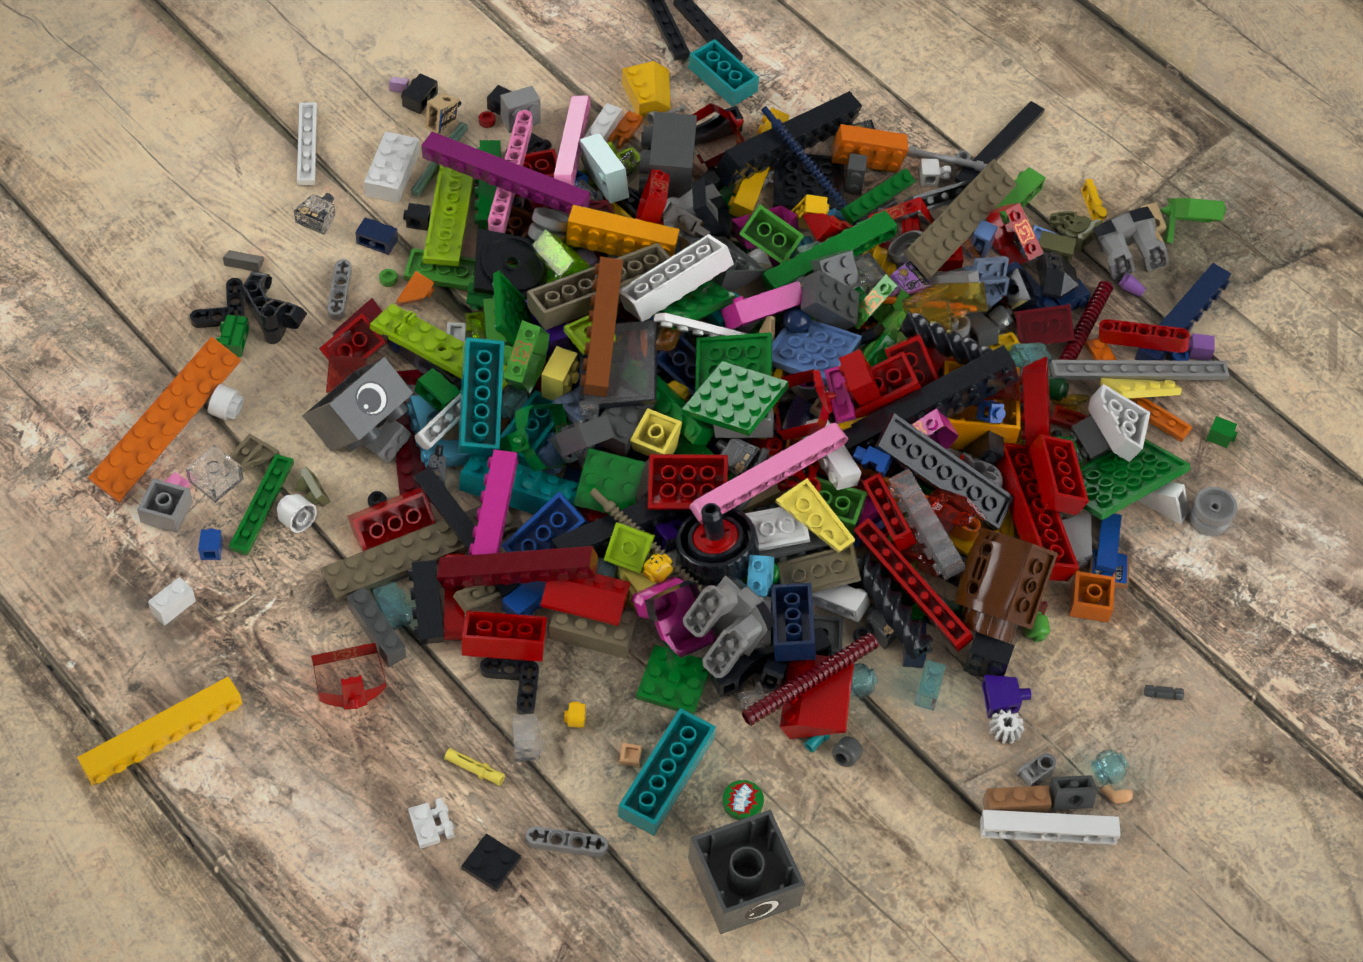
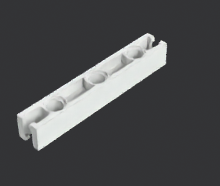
M983 810L980 817L981 838L1116 845L1117 839L1121 836L1119 817Z

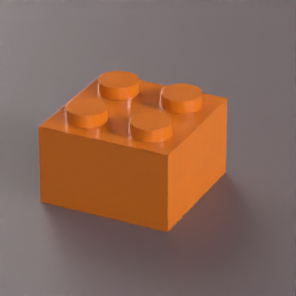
M1076 571L1071 583L1069 616L1109 622L1114 607L1115 577Z

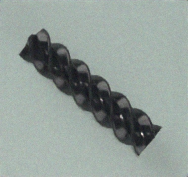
M910 311L906 314L898 331L902 332L906 338L920 333L926 348H936L941 355L953 357L961 365H966L992 351L989 347L979 346L978 343L970 338H962L954 330H945L938 322L927 321L923 315L911 313Z
M869 552L864 557L857 559L861 581L859 582L864 586L866 593L874 601L876 608L883 614L886 623L894 630L896 638L904 645L907 654L913 660H917L922 655L932 652L933 649L930 648L933 642L932 637L921 633L922 622L911 618V606L901 603L902 593L891 589V577L881 574L882 564L871 560L872 552Z

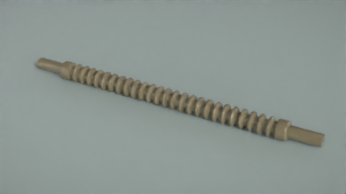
M596 488L590 492V495L603 506V510L606 513L610 512L611 517H615V521L619 520L622 524L640 530V526L636 527V523H632V519L627 518L628 515H623L624 512H620V508H616V504L612 500H607ZM657 542L652 543L650 548L652 555L655 553L665 554V550H661V546L656 545ZM673 561L671 563L673 567L672 574H677V578H681L683 582L687 580L696 582L701 594L703 585H698V580L694 581V577H690V573L685 572L686 569H681L682 565L678 566L677 561Z

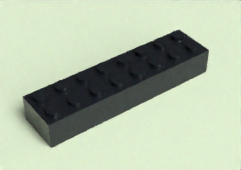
M648 499L619 510L624 512L623 515H628L627 518H631V522H635L636 527L640 526L641 531L644 530V532L652 535L655 526L681 519L684 522L693 514L691 510H648ZM607 515L551 539L550 549L593 546L598 555V563L605 562L604 557L615 524L619 520L615 521L614 516Z

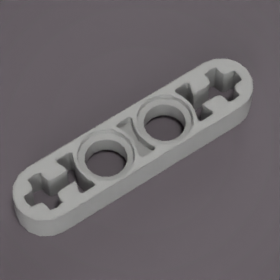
M345 259L337 261L334 267L327 307L328 316L332 320H340L345 315L352 274L351 263ZM343 267H345V268H344V274L341 273V269H342ZM339 280L346 281L343 285L336 284ZM337 294L343 295L341 299L334 298Z
M537 826L529 828L526 832L527 845L535 849L594 857L604 856L608 850V841L601 835ZM534 834H538L536 841L532 840ZM545 835H547V843H544ZM553 836H559L562 838V842L555 845L551 843L550 839ZM574 839H581L583 845L576 848L572 846L571 842ZM587 840L590 841L589 849L586 848ZM597 842L601 843L599 850L596 849Z

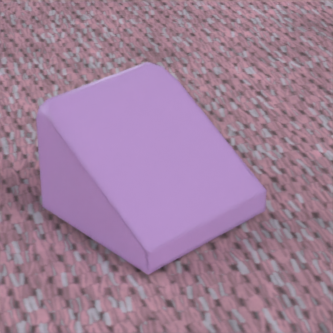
M392 77L389 81L390 91L403 92L404 89L408 88L409 79Z

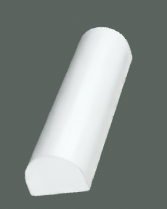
M461 393L415 435V440L420 447L425 450L430 449L460 420Z

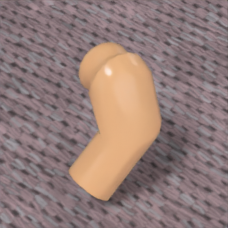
M1108 784L1101 789V792L1116 804L1129 802L1133 797V792L1130 789L1114 790Z

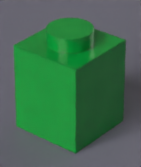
M1216 416L1206 440L1228 448L1229 443H1234L1238 434L1235 431L1237 424Z

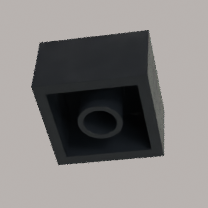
M976 632L963 671L968 672L972 676L984 678V675L1004 676L1015 645Z

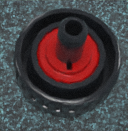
M708 503L701 510L703 524H700L694 514L681 524L675 540L679 564L682 565L681 569H686L685 572L690 573L689 576L694 577V581L698 580L699 584L717 587L728 574L737 577L739 580L748 575L749 555H759V541L755 525L746 514L734 508L722 514L721 508L718 505Z

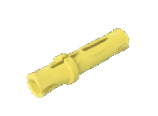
M449 748L445 754L444 760L478 775V778L481 780L486 779L497 786H501L505 779L504 773L491 768L489 764L480 763L452 748Z

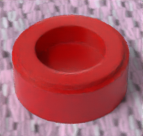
M490 111L482 112L478 117L480 126L484 128H491L496 123V116Z

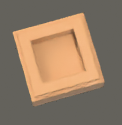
M622 743L619 765L640 767L643 746Z

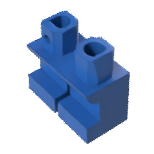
M857 446L853 455L854 461L861 463L864 470L873 467L877 474H881L882 478H885L892 463L890 455L871 446L867 450Z

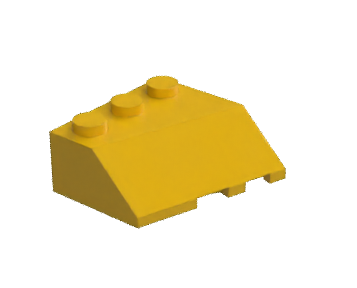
M655 61L622 68V85L636 114L646 117L652 111L667 112L671 110L668 68Z

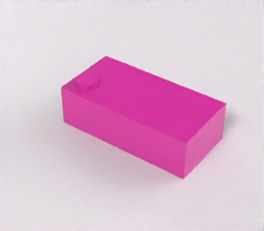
M799 281L746 299L743 296L733 299V304L720 310L726 328L733 330L765 319L767 316L786 312L787 309L800 306L802 288Z

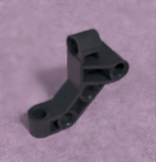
M253 270L243 285L245 300L264 333L265 341L269 344H276L284 336L286 328L298 329L307 312L298 305L268 298L266 293L271 287L272 277L269 274Z

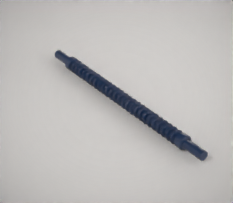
M767 106L763 107L761 111L772 123L771 127L777 130L776 133H780V137L784 138L783 141L786 140V145H790L789 148L793 149L792 152L796 153V157H800L799 161H803L802 164L806 165L805 168H809L808 172H812V176L816 177L815 180L819 181L818 184H822L821 188H825L824 191L828 192V196H832L831 200L834 199V203H837V207H841V209L847 206L846 200L842 199L843 196H839L840 192H836V188H833L830 180H826L827 176H823L824 173L820 172V168L817 169V165L813 164L814 161L810 160L811 157H807L808 153H804L801 145L797 144L798 141H794L795 137L792 138V134L788 133L789 130H785V125H781V120L776 119ZM862 219L856 221L853 226L857 225Z

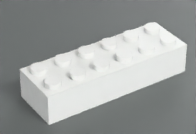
M709 234L622 287L619 290V297L624 309L640 321L651 318L658 311L664 310L674 301L680 300L687 293L696 290L703 283L712 280L713 277L734 265L729 249Z

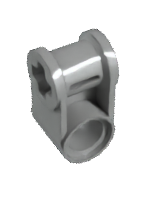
M1043 753L1031 762L1021 766L1017 770L1016 775L1021 777L1027 786H1038L1053 774L1056 759L1050 753ZM1041 764H1047L1049 768H1045Z

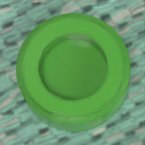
M392 269L381 271L379 274L381 285L385 287L394 286L398 281L397 273Z

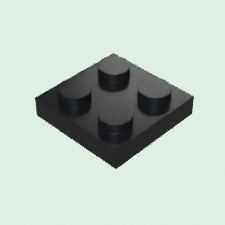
M486 833L462 864L461 870L497 892L521 860V855Z

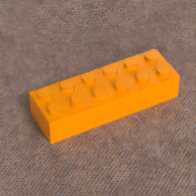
M573 205L568 219L566 244L621 257L659 243L666 253L672 257L676 255L680 229Z

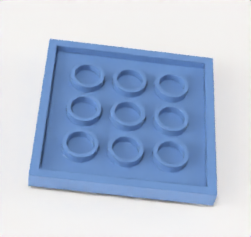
M812 319L810 327L802 333H790L789 329L785 327L772 343V367L793 374L811 369L820 370L823 383L828 385L824 370L841 365L839 358L856 351L861 343L862 336Z

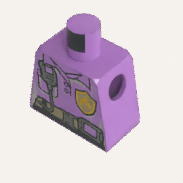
M910 260L890 276L894 282L914 299L926 296L932 286ZM897 286L888 297L894 295L898 297L901 288Z

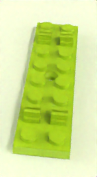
M442 165L439 166L423 263L459 266L474 178Z
M391 303L370 323V329L380 335H387L388 339L405 347L462 379L464 342L416 317L415 312L412 314L413 311L409 310L407 312ZM503 364V376H504V373H505V370H506V367H507V366L504 365V364ZM504 378L502 383V390L508 384Z

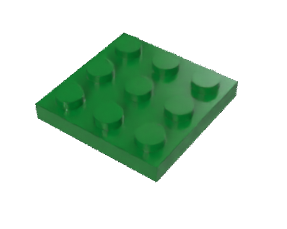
M588 447L573 504L606 513L603 510V506L590 495V492L596 488L607 500H612L616 504L615 507L620 508L619 510L634 505L645 462Z
M654 645L636 693V699L674 711H678L681 708L695 715L709 671L703 667L702 658L692 655L680 658L669 648Z

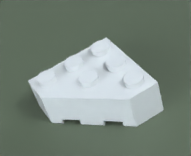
M1103 384L1090 398L1088 410L1112 451L1130 462L1143 449L1150 412Z

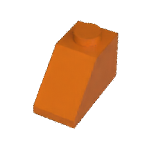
M415 271L395 304L399 306L424 301L426 297L430 298L435 290L433 288L434 282Z

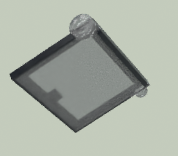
M654 319L615 324L616 341L613 342L609 386L606 397L583 394L584 386H580L582 374L585 375L586 370H582L583 360L587 358L588 354L583 355L580 352L579 412L581 416L588 418L599 414V409L657 404V322H654Z

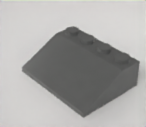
M712 236L728 247L734 265L713 277L711 281L728 291H735L763 276V273L767 271V269L725 236ZM683 237L679 252L703 237Z

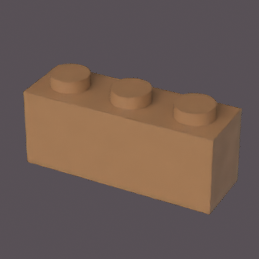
M1048 785L987 788L982 799L984 810L1048 813L1052 805Z

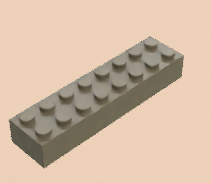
M659 243L615 258L623 260L620 289L671 258ZM595 266L527 291L528 309L545 330L587 315L590 310H593L594 306H590L591 295H595V290H592L593 279H597V275L594 274Z

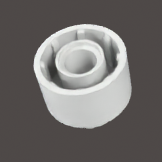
M219 384L210 399L207 412L225 421L228 418L234 420L242 409L244 398L239 395L238 390L224 384Z
M300 494L287 495L278 503V519L293 532L300 533L312 525L316 518L317 509L315 505Z

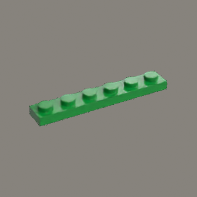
M905 168L840 210V213L852 225L912 186L916 180Z
M275 454L229 544L230 551L248 556L294 464V459Z

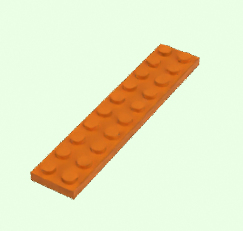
M211 336L91 473L88 480L120 503L209 400L217 386L222 384L240 364L241 359Z

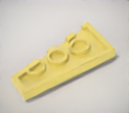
M1101 378L1099 384L1101 386L1103 384L1127 399L1180 395L1182 390L1172 380Z
M808 478L776 499L775 503L838 553L855 542L854 537Z

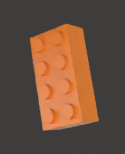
M840 124L831 145L832 163L848 165L850 153L866 155V168L898 173L909 150L907 134Z

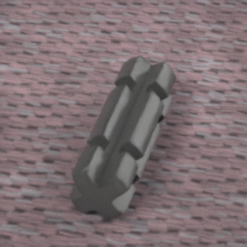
M1145 685L1144 696L1153 697L1155 695L1156 698L1172 699L1174 697L1175 700H1183L1184 689Z

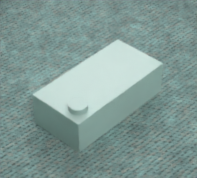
M600 133L580 139L584 169L599 190L602 191L606 200L611 204L629 198L625 167Z

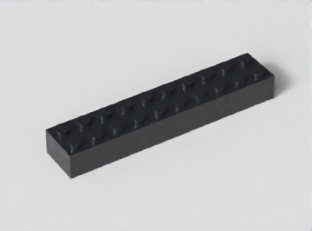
M848 91L781 125H785V130L788 129V133L792 134L791 137H795L794 141H798L797 144L801 145V149L805 150L808 147H814L819 142H825L831 136L835 137L840 124L852 125L853 121L860 114L859 111L862 108V104ZM771 128L725 150L715 173L729 187L733 184H739L745 178H751L757 172L762 173L770 166H776L782 160H788L796 153L792 152L793 149L789 148V144L786 145L787 142L786 140L783 141L784 138L780 137V133H776L777 130Z
M1002 345L851 424L850 428L843 430L848 437V441L844 445L852 458L857 446L866 450L869 446L875 448L890 415L893 413L911 425L935 409L939 410L946 418L959 414L965 408L976 405L988 396L996 395L1000 390L1011 387L1019 381L1015 362L1006 347Z

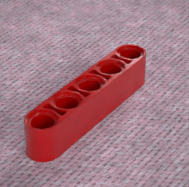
M1104 319L1099 323L1098 338L1102 343L1183 353L1189 348L1190 332L1184 328Z
M446 554V557L465 556L466 554ZM466 587L445 588L444 640H462L465 612L453 596L457 591Z

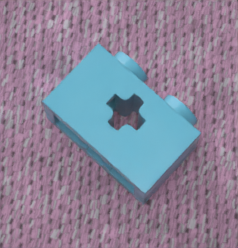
M749 555L747 586L760 597H772L771 585H773L774 557Z

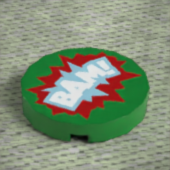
M738 780L726 787L722 797L723 808L731 818L742 820L761 813L764 805V795L755 783L748 780Z

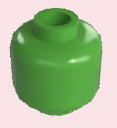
M1042 612L1037 613L1032 629L1023 627L1026 638L1033 639L1034 642L1044 641L1045 637L1051 632L1048 617L1043 615Z

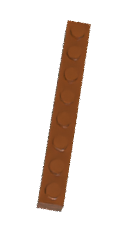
M600 256L599 264L595 263L594 274L597 275V279H593L592 285L595 295H591L590 306L594 307L593 310H590L588 321L592 323L591 326H588L586 337L590 338V340L585 344L584 353L588 354V356L584 358L582 370H586L585 375L582 374L580 386H584L583 394L606 397L623 263L621 259Z

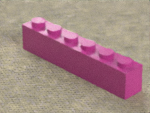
M494 450L492 457L489 456L488 468L490 470L489 474H485L484 477L486 488L485 491L481 492L480 502H482V507L477 510V520L479 522L478 526H474L473 529L475 540L474 543L470 544L469 555L500 552L518 464L516 452Z

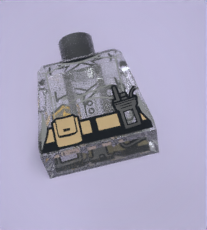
M326 193L323 197L312 194L294 210L295 223L325 235L335 217L334 197L330 193Z

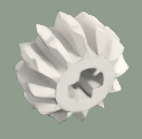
M1001 709L999 714L995 713L992 716L989 727L991 728L990 735H995V741L1001 739L1002 744H1005L1006 741L1012 744L1015 740L1018 741L1021 738L1024 726H1022L1023 719H1018V713L1013 715L1010 709L1007 713Z

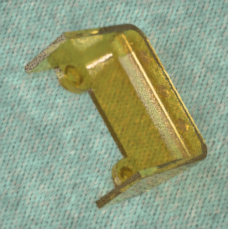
M984 282L939 283L902 300L903 309L907 313L910 311L911 313L921 314L927 321L938 322L945 330L953 329L951 316L963 318L969 312L988 311Z

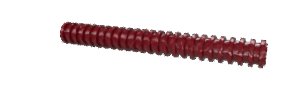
M1102 280L1098 283L1074 329L1075 341L1067 342L1059 360H1077L1113 291V285L1110 282Z
M867 633L866 636L857 639L846 646L845 649H841L840 652L838 651L835 655H831L830 658L820 662V665H815V668L812 667L809 671L807 670L804 674L802 673L799 677L789 681V684L786 683L784 687L781 686L778 690H774L773 693H769L768 696L763 697V700L760 699L758 703L755 702L752 706H748L747 709H743V719L748 725L753 726L755 722L758 723L760 719L769 716L770 712L774 713L781 706L783 707L786 703H790L791 700H795L796 697H800L802 693L805 694L807 690H811L812 687H816L817 684L826 681L827 678L837 674L838 671H842L843 668H847L848 665L868 655V652L871 653L873 649L876 650L878 648L877 639L871 633Z

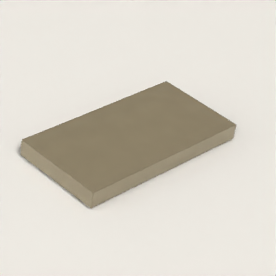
M853 544L840 553L830 549L777 563L780 584L811 583L812 593L861 581Z

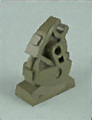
M1072 211L1052 213L1049 218L1050 227L1057 228L1063 236L1077 239L1075 247L1079 252L1095 239L1093 228L1104 222L1099 219L1091 221L1090 218L1084 215L1082 217L1077 216V212Z

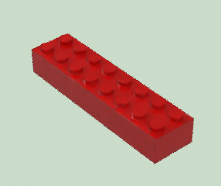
M1004 443V456L994 462L993 465L1002 475V488L1014 496L1009 509L1020 539L1058 553L1049 580L1068 582L1079 569V565L1059 512L1044 509L1029 451L1030 446Z

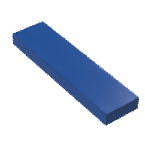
M1114 513L1108 518L1101 520L1095 570L1115 574L1122 519L1120 514Z

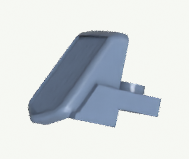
M1006 256L975 258L973 266H964L963 271L978 270L981 292L974 295L977 301L992 306L1001 300L1003 295H1007L1010 280L1006 276L1009 258Z

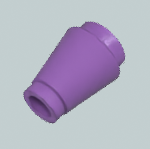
M1126 273L1118 284L1122 287V290L1139 297L1146 290L1132 274Z

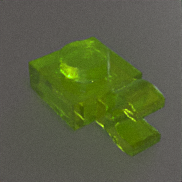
M483 312L465 313L466 331L472 332L473 338L480 339V331H485Z

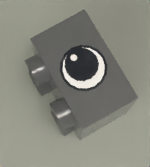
M382 357L355 370L302 416L330 451L345 447L348 452H351L360 445L365 447L381 434L378 428L387 420L389 423H392L406 413L408 408L403 402L413 392L387 359Z
M771 809L691 837L688 860L720 934L801 905L805 883Z

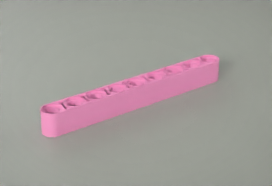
M589 95L571 97L554 172L555 179L573 186L582 151L580 139L585 136L591 108Z
M522 110L517 113L505 160L521 166L524 163L533 129L532 113L528 110ZM497 187L488 218L489 231L505 233L515 193Z
M832 423L693 501L689 508L700 524H703L701 510L704 505L715 503L721 508V513L724 514L842 447L848 441V437L837 423Z

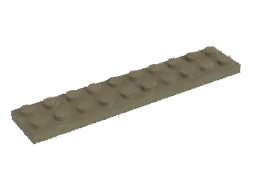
M993 159L903 253L927 279L931 278L976 230L981 220H985L990 215L986 214L993 211L1016 187V182Z
M482 505L465 512L475 526H478L479 522L477 520V510ZM509 510L503 535H508L518 530V525ZM445 520L322 567L321 573L336 602L346 599L348 595L363 587L369 590L407 575L408 569H412L411 562L436 560L437 563L440 557H446V554H460L467 551V549Z

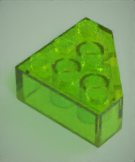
M547 229L532 245L536 250L535 254L540 259L546 261V267L551 271L554 270V276L557 279L593 267L583 260L571 247L569 248L557 235Z

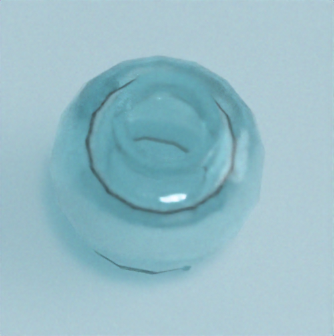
M864 663L854 664L850 697H866L873 693L875 690L874 684L878 683L873 668L869 669Z
M1113 749L1101 751L1097 754L1095 760L1090 762L1095 776L1103 786L1108 785V783L1116 784L1122 781L1127 774L1126 768L1129 767L1124 755L1121 752L1117 753Z

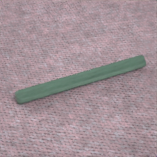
M460 122L449 138L459 142L468 130V125ZM431 161L412 187V195L420 196L439 170L440 164Z

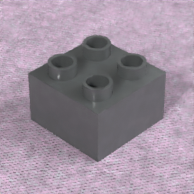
M655 112L653 126L644 125L642 147H651V150H642L639 173L650 174L651 169L670 174L667 199L670 197L680 198L691 190L697 115ZM649 176L639 177V192L643 193Z

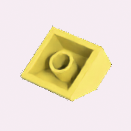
M647 408L630 439L633 450L646 456L650 454L673 455L677 448L682 422Z

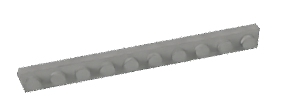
M1052 360L1050 363L1053 378H1065L1066 380H1101V378L1228 380L1230 377L1226 361Z

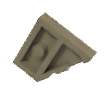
M249 433L228 456L226 464L243 473L272 460L275 454L280 455L278 449Z

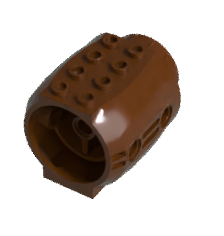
M980 528L979 534L965 562L954 603L965 606L961 618L962 623L972 631L1008 643L1012 642L1018 625L1032 629L1058 553L996 531Z

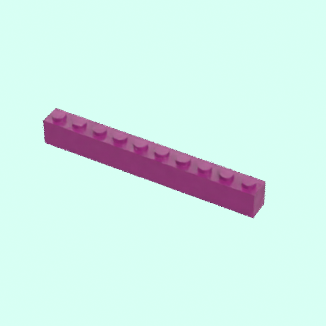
M431 132L421 145L422 158L466 174L474 179L487 182L490 185L518 194L521 197L531 199L570 215L573 205L586 208L590 205L589 191L440 134Z

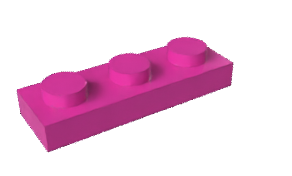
M838 366L824 370L829 392L836 393V397L831 402L837 424L856 419L852 398L845 388L844 382L846 381L844 376L842 377Z

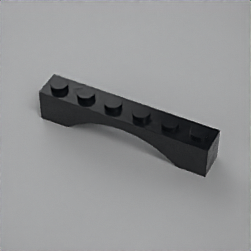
M737 106L724 109L727 112L731 111L736 120L743 119ZM717 113L707 121L697 125L695 145L733 135V130L729 124L730 121ZM743 124L740 126V132H742ZM641 132V148L651 150V147H642L643 132Z
M822 627L814 629L816 655L831 656L832 644ZM774 643L760 650H754L749 657L747 655L740 656L729 673L723 678H715L711 674V681L720 698L739 691L753 673L765 667L768 657H775Z

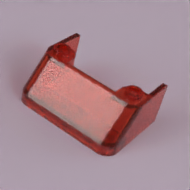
M939 488L930 494L907 522L917 543L900 551V553L921 572L937 578L939 574L933 569L936 558L932 553L955 526H968L973 517L984 521L987 517L968 497Z

